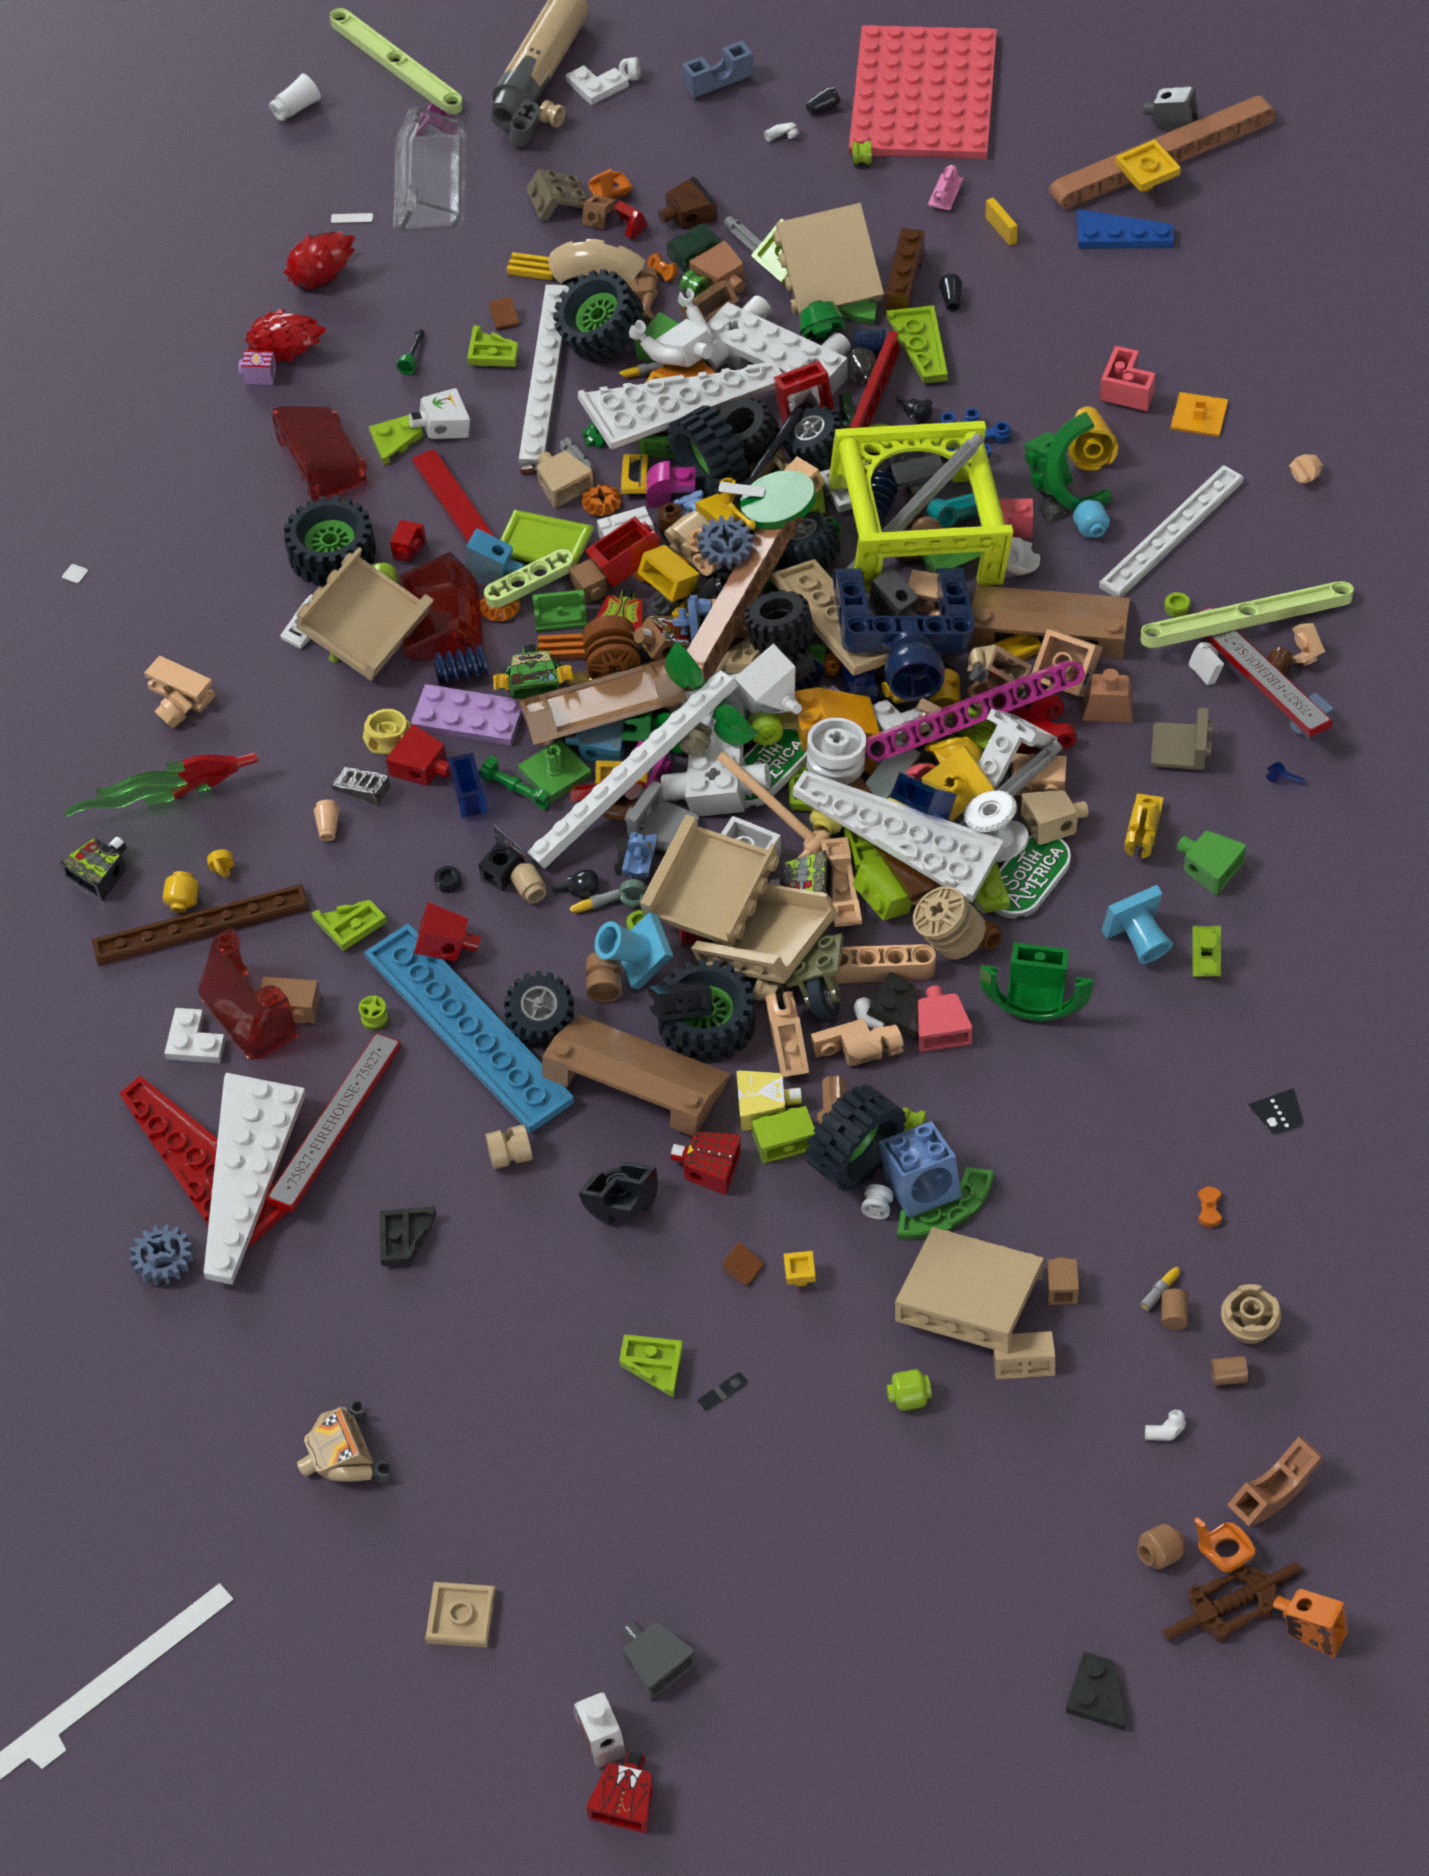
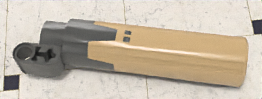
M547 0L493 90L492 97L494 102L491 121L500 128L510 129L509 142L515 147L526 146L538 127L540 108L536 103L589 15L590 9L586 0Z

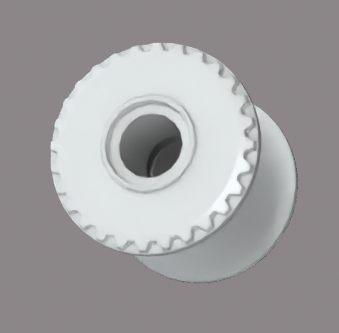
M1000 790L987 791L978 795L977 798H973L972 802H969V805L966 807L964 819L970 829L1004 840L1003 849L996 862H1005L1021 854L1029 842V833L1022 823L1012 820L1017 809L1013 796Z

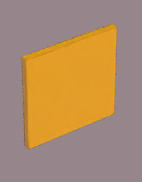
M1179 392L1170 429L1219 437L1228 399Z

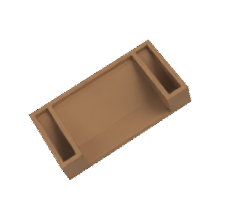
M976 585L971 606L975 624L971 647L995 644L996 632L1045 636L1047 629L1078 639L1098 641V646L1103 647L1100 658L1123 660L1130 598Z
M666 658L518 700L533 745L546 746L554 743L556 738L663 707L666 710L681 706L680 702L686 701L684 690L676 685L668 676L665 669Z
M578 1015L554 1037L542 1056V1077L568 1087L575 1074L578 1073L671 1110L670 1128L690 1136L700 1131L731 1078V1073L582 1015Z

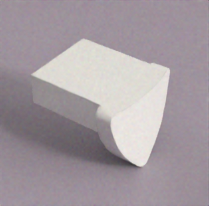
M1201 642L1196 646L1190 658L1189 667L1200 676L1206 685L1215 684L1224 663L1218 658L1219 652L1211 643Z

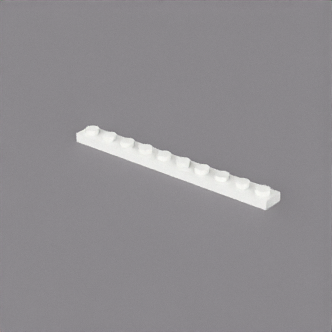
M546 285L519 453L520 466L529 464L538 466L537 460L539 455L546 452L563 343V338L555 329L554 323L556 322L553 319V313L558 312L554 307L556 302H562L560 298L562 291L567 293L570 290L567 285Z
M721 670L711 676L708 682L698 692L692 694L680 709L673 712L669 719L658 729L654 730L650 737L639 747L635 748L630 756L619 766H616L610 775L600 784L596 785L562 820L555 823L553 828L542 839L536 841L527 852L530 857L545 869L738 687L734 679Z

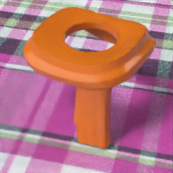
M611 168L591 178L588 186L593 195L610 199L627 195L633 189L632 184L622 172L612 171ZM614 183L619 185L618 187L613 189Z
M1198 1517L1194 1519L1199 1537V1551L1222 1572L1228 1573L1241 1567L1256 1554L1249 1537L1234 1523L1226 1522L1213 1531L1208 1532L1203 1521ZM1230 1540L1239 1545L1240 1549L1234 1556L1221 1557L1216 1553L1217 1545L1223 1541Z

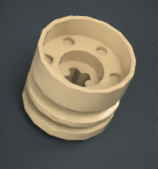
M939 887L928 892L916 905L913 914V924L918 933L930 943L939 955L946 959H960L968 956L977 949L986 931L985 920L959 890L953 887Z

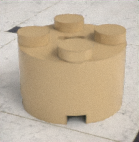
M692 511L685 514L666 529L664 535L670 543L668 548L686 558L690 562V566L697 570L693 562V556L701 553V551L695 552L690 549V534L692 530L702 528L703 524L709 526L710 523L701 514Z

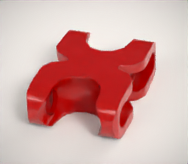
M1049 695L1031 702L1030 709L1021 706L1008 711V713L1015 714L1057 737V742L1061 744L1062 750L1073 746L1077 740V734L1072 725L1050 722L1063 714L1064 703L1059 695ZM1021 742L1016 754H1035L1036 746L1031 747Z

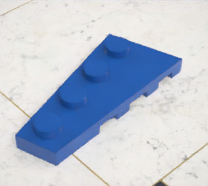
M1077 209L1078 249L1173 248V224Z

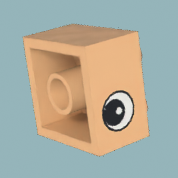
M1047 629L1032 673L1063 661L1078 662L1084 668V679L1079 684L1062 691L1084 697L1103 647ZM1071 666L1067 667L1065 671V676L1068 680L1074 676V670ZM1045 675L1041 679V683L1050 686L1049 677Z

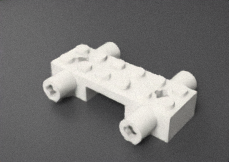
M754 296L743 308L727 302L707 323L713 336V342L711 343L713 354L709 359L702 358V360L714 372L725 363L740 370L749 361L754 364L774 361L780 371L786 373L819 360L829 374L832 395L848 379L847 357L845 355L850 351L851 345L844 335L833 333L822 345L812 342L765 320L771 313V307L760 296ZM817 386L788 396L790 412L804 401L820 406Z
M726 673L733 679L738 675V673ZM700 689L684 691L686 701L680 702L681 706L670 709V714L680 709L688 701L689 697ZM731 692L722 705L732 706L748 722L751 712ZM715 708L701 721L712 728V734L709 736L711 742L709 747L705 749L702 757L689 755L687 772L663 774L661 777L664 800H685L690 811L698 816L745 812V795L753 794L745 784L716 759L722 751H725L766 790H771V776L768 764L746 765L743 759L744 744L729 745L716 735L714 731L716 721L712 718Z

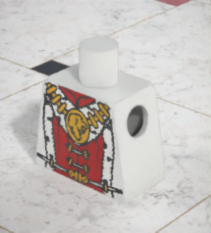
M604 1692L574 1704L576 1721L597 1769L607 1766L608 1763H614L626 1758L627 1754L621 1730ZM607 1739L612 1742L608 1746H600Z

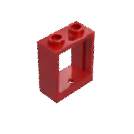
M819 360L773 377L782 425L790 415L788 396L815 386L818 388L820 407L826 406L830 410H834L829 374Z
M634 516L585 549V551L605 576L608 583L614 587L638 571L643 553L660 547L659 544L662 541L657 533L651 530L646 521L641 523Z

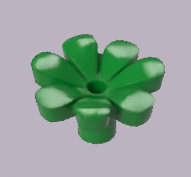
M593 422L588 424V429H583L582 437L586 438L585 445L587 447H591L595 443L596 448H602L603 442L607 444Z

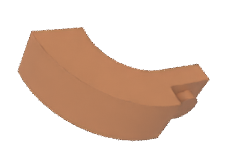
M1298 1436L1270 1470L1258 1479L1246 1482L1227 1505L1248 1526L1259 1524L1287 1505L1309 1483L1308 1477L1325 1457L1304 1437Z

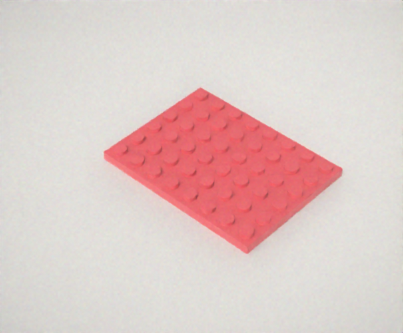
M862 25L849 155H852V142L864 144L866 141H871V156L987 159L997 29Z

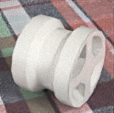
M879 1184L867 1186L865 1189L866 1200L863 1201L861 1206L863 1214L873 1219L887 1218L890 1214L889 1203L893 1201V1191Z

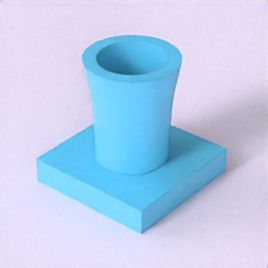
M1158 885L1110 905L1101 930L1106 939L1126 931L1141 964L1157 960L1165 955L1173 946V942L1154 920L1162 897V892Z
M649 912L631 930L613 921L606 922L600 927L595 938V951L601 959L622 961L631 988L638 990L674 957L658 914Z

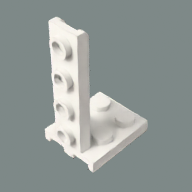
M991 709L987 719L998 725L978 764L997 790L1021 742L1031 747L1036 746L1043 749L1044 746H1049L1053 741H1057L1058 738L1015 714ZM964 815L953 823L960 824L964 820Z

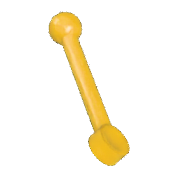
M732 502L727 505L731 513L736 514L743 520L746 526L750 527V530L756 527V522L744 516Z

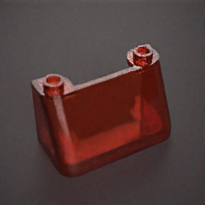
M279 406L270 410L276 440L280 447L286 445L300 469L302 480L307 482L308 496L314 502L320 500L319 497H329L367 482L365 474L368 471L367 463L364 457L359 458L342 429L336 410H331L329 406Z
M451 551L399 575L401 587L420 600L425 594L434 600L430 612L413 631L414 637L407 636L404 638L402 650L407 658H411L413 661L435 659L437 652H440L441 656L445 658L446 651L448 650L455 657L456 649L459 648L463 655L466 653V647H470L474 653L476 652L477 645H481L483 649L478 584L474 575Z
M229 927L216 935L212 942L199 982L198 992L202 1002L242 1054L248 1059L257 1060L297 1038L298 1034L289 999L277 986L268 985L254 991L243 976L248 974V970L242 961L239 950L241 941L234 929Z

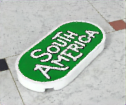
M783 727V734L778 742L767 746L756 744L743 759L746 765L768 764L771 776V790L767 791L774 796L789 781V778L795 775L798 769L807 763V751H802L797 729ZM754 793L745 795V808L755 804L756 807L765 804Z
M1032 835L1029 836V842L1021 854H1018L1017 857H1013L1011 860L1008 859L999 869L1010 900V908L994 912L1008 919L1032 915L1069 869L1071 853L1066 842L1062 839H1057L1038 845Z

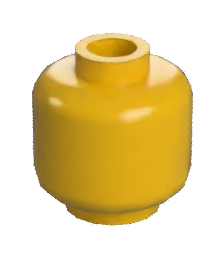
M176 871L165 879L162 898L171 911L185 913L187 909L197 905L199 882L194 878L193 874Z

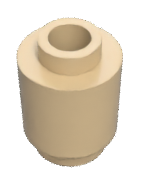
M522 863L513 869L510 879L522 899L530 904L541 901L546 895V885L534 865Z

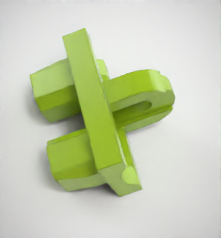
M1192 926L1193 977L1221 976V926ZM1201 952H1210L1212 956H1201Z

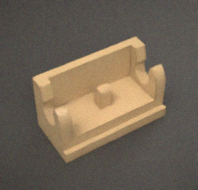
M1052 1331L1012 1334V1345L1008 1353L993 1349L995 1380L1055 1376V1350Z

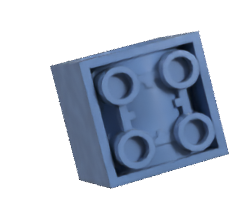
M932 1121L879 1141L885 1182L893 1191L895 1198L908 1218L962 1197L956 1156Z

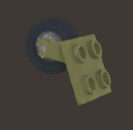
M842 933L818 939L786 981L788 988L796 985L799 986L807 1008L812 1010L816 1019L821 1023L834 1021L839 1016V1002H841L839 996L842 995L835 975L839 974L844 940Z

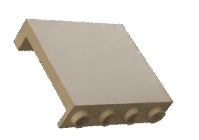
M861 203L777 222L776 231H773V237L776 246L780 245L782 254H779L781 268H786L788 276L784 277L787 291H792L793 299L790 300L793 314L797 313L799 320L800 312L808 307L810 303L822 300V302L833 301L837 307L870 299L873 302L883 301L884 293Z
M358 547L353 554L349 552L341 563L342 567L338 571L333 570L326 580L327 584L325 587H319L314 592L311 603L309 605L304 604L296 615L298 617L296 628L372 681L427 616L434 600L426 594L421 600L360 558L362 549Z
M686 814L640 901L643 916L645 917L649 912L658 914L661 923L733 947L736 940L741 939L744 934L745 922L748 916L751 917L755 912L756 900L759 894H763L767 888V878L770 872H774L778 866L779 856H777L775 844L771 843L769 849L766 850L699 827L696 817Z
M767 884L765 892L759 894L756 900L757 906L754 914L751 917L748 916L745 922V931L741 939H737L733 947L716 941L712 943L696 941L691 949L697 960L706 959V965H713V960L721 961L722 968L730 964L735 967V974L741 971L748 977L779 983L787 981L838 913L832 903V899L826 893Z
M932 1227L895 1301V1321L1008 1353L1012 1345L1013 1329L1037 1279L1041 1281L1043 1279L1044 1258Z

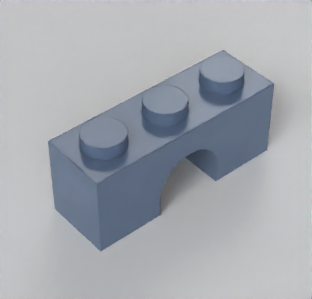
M743 41L722 48V58L713 67H710L702 56L683 63V85L692 97L696 98L754 75L753 53Z

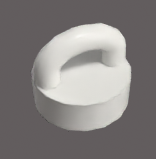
M638 57L625 58L619 64V72L630 81L639 80L641 77V65ZM625 64H628V74H626L624 69Z

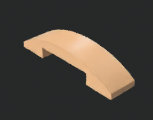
M848 837L821 840L822 851L826 850L834 865L832 903L838 913L833 919L834 926L862 924L856 888L852 885L854 877Z

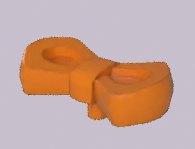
M654 253L648 258L647 267L656 268L657 272L663 276L666 282H670L677 277V264L663 262L659 253Z
M1205 1187L1197 1194L1202 1210L1198 1217V1222L1204 1227L1213 1228L1223 1220L1216 1210L1217 1202L1221 1199L1222 1193L1215 1187Z

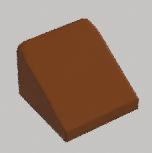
M511 297L489 302L490 315L496 330L519 325Z
M738 1242L723 1261V1273L748 1286L762 1269L764 1263L746 1246Z

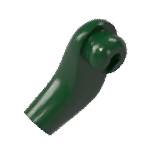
M850 392L838 395L840 416L845 429L850 427L856 412Z

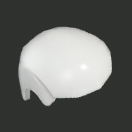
M1012 537L1006 568L1010 574L1026 575L1039 567L1040 555L1033 553L1031 542L1023 541L1019 537Z

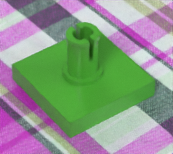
M561 739L518 765L519 773L535 789H544L550 793L547 800L551 803L571 791L573 786H578L592 777L591 770Z

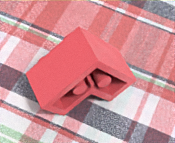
M1120 346L1114 347L1101 378V401L1145 411L1148 410L1154 396L1156 373L1138 369L1139 351Z
M1033 498L999 499L1005 525H1012L1013 537L1032 538Z

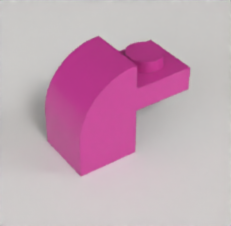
M664 461L655 464L647 472V507H661L666 503H672V493L696 491L695 467L670 468V461Z

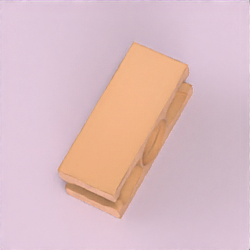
M160 655L144 672L146 678L152 679L148 681V688L167 698L177 690L193 704L191 709L199 713L216 696L215 691L209 689L213 684L210 678Z

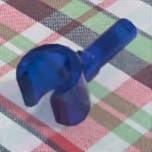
M1275 762L1267 768L1270 772L1266 775V778L1270 782H1276L1280 778L1302 785L1305 782V778L1286 771L1285 766L1281 762Z

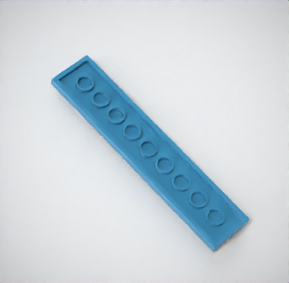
M409 923L364 952L365 959L521 1125L524 1124L529 1134L575 1103L574 1096L563 1085L542 1077V1063L443 959L414 954L418 933Z

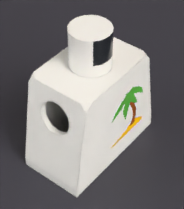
M456 388L423 397L420 400V412L409 413L411 428L424 426L428 437L431 439L468 438L470 418Z

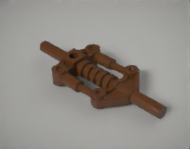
M1294 1562L1271 1575L1247 1565H1242L1221 1579L1216 1578L1202 1586H1191L1188 1601L1191 1604L1192 1615L1163 1629V1637L1166 1641H1170L1199 1626L1201 1631L1204 1630L1212 1635L1215 1641L1225 1642L1229 1634L1246 1626L1247 1622L1259 1616L1269 1618L1272 1615L1276 1586L1301 1574L1302 1571L1299 1564ZM1233 1580L1245 1584L1241 1587V1590L1236 1589L1233 1593H1228L1226 1597H1220L1219 1601L1214 1600L1212 1604L1207 1599V1596L1221 1590L1223 1585ZM1254 1597L1257 1599V1609L1245 1616L1241 1614L1228 1622H1224L1220 1618L1225 1613L1232 1612V1609H1238L1239 1605L1244 1606L1247 1602L1253 1601Z

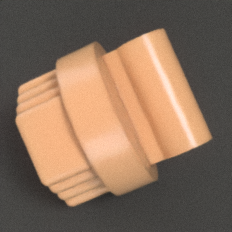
M1308 454L1296 457L1289 465L1293 477L1301 484L1314 481L1320 475L1321 466H1323L1317 455Z
M175 690L168 699L165 697L160 702L161 705L155 710V713L174 729L187 718L185 714L193 707V704Z

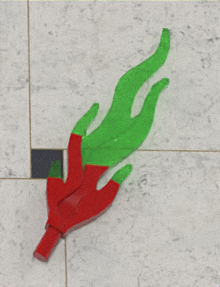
M254 752L236 758L234 755H198L181 761L167 763L166 771L145 772L129 777L112 786L98 788L96 792L100 798L86 799L69 807L64 814L67 817L89 808H119L143 797L146 805L177 799L195 788L197 792L210 789L233 773L238 772V768L257 763L258 759Z

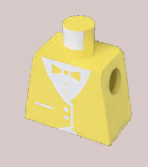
M737 1071L741 1131L752 1130L751 1121L757 1120L762 1116H771L785 1112V1106L802 1105L801 1088L784 1089L782 1074Z

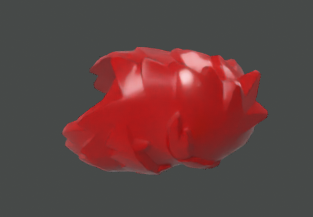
M343 231L324 232L313 237L308 233L303 241L298 242L295 249L292 248L289 253L287 268L284 270V273L288 276V282H293L295 287L301 286L305 289H315L337 279L336 273L346 265L347 259L355 250L354 247H351L355 236L343 235Z
M283 308L273 313L268 312L263 317L256 319L251 325L250 331L246 332L247 338L244 340L249 344L248 350H273L275 361L294 362V356L305 353L309 347L320 342L318 338L326 330L324 327L315 324L317 320L300 314H286Z

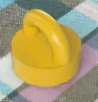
M224 849L211 852L207 856L209 870L217 872L224 878L229 877L230 869L234 866L232 852Z

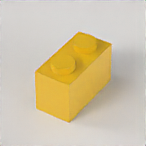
M666 545L644 552L637 572L671 602L689 596L695 590L700 574Z

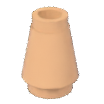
M333 800L318 801L313 812L319 839L322 841H332L335 839L340 809Z

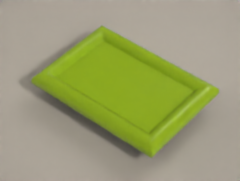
M514 510L500 540L513 547L512 559L532 563L556 550L566 549L572 553L574 566H576L581 559L594 526Z

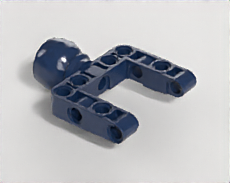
M835 568L833 588L843 647L851 653H889L884 668L885 679L891 692L896 697L907 701H919L921 698L927 699L935 695L941 689L945 677L944 661L939 653L965 652L970 649L975 624L963 568L936 569V573H938L937 599L940 616H869L861 569Z

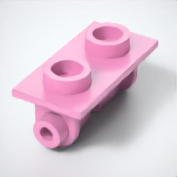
M949 165L945 168L944 174L941 173L928 206L951 210L964 178L958 177L956 166Z

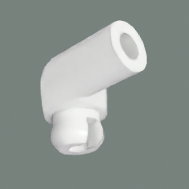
M793 122L778 124L764 131V137L770 142L787 133L788 138L793 139L799 135V130Z
M862 997L855 1001L854 1012L857 1020L864 1018L867 1026L872 1029L886 1027V1024L867 1015V1011L872 1003L870 999Z
M1172 1410L1169 1412V1419L1162 1426L1145 1425V1440L1171 1441L1175 1439L1185 1428L1184 1413L1180 1410Z

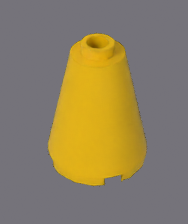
M1087 406L1079 409L1075 417L1087 412L1095 428L1077 437L1068 447V454L1074 465L1086 471H1097L1101 469V466L1107 463L1111 464L1118 454V442L1097 409Z

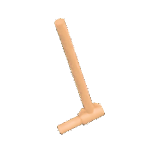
M725 751L720 753L716 759L805 840L803 842V852L797 858L822 851L821 840L831 839V836L826 831H810Z

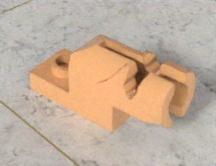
M784 992L783 1000L786 1008L784 1010L778 1008L776 994L765 996L780 1074L785 1078L809 1073L800 1018L797 1015L793 992Z
M864 1018L811 1034V1049L815 1058L831 1056L838 1051H842L848 1066L882 1059V1052L887 1053L888 1056H894L904 1051L902 1048L904 1046L903 1039L897 1025L877 1027L869 1031Z

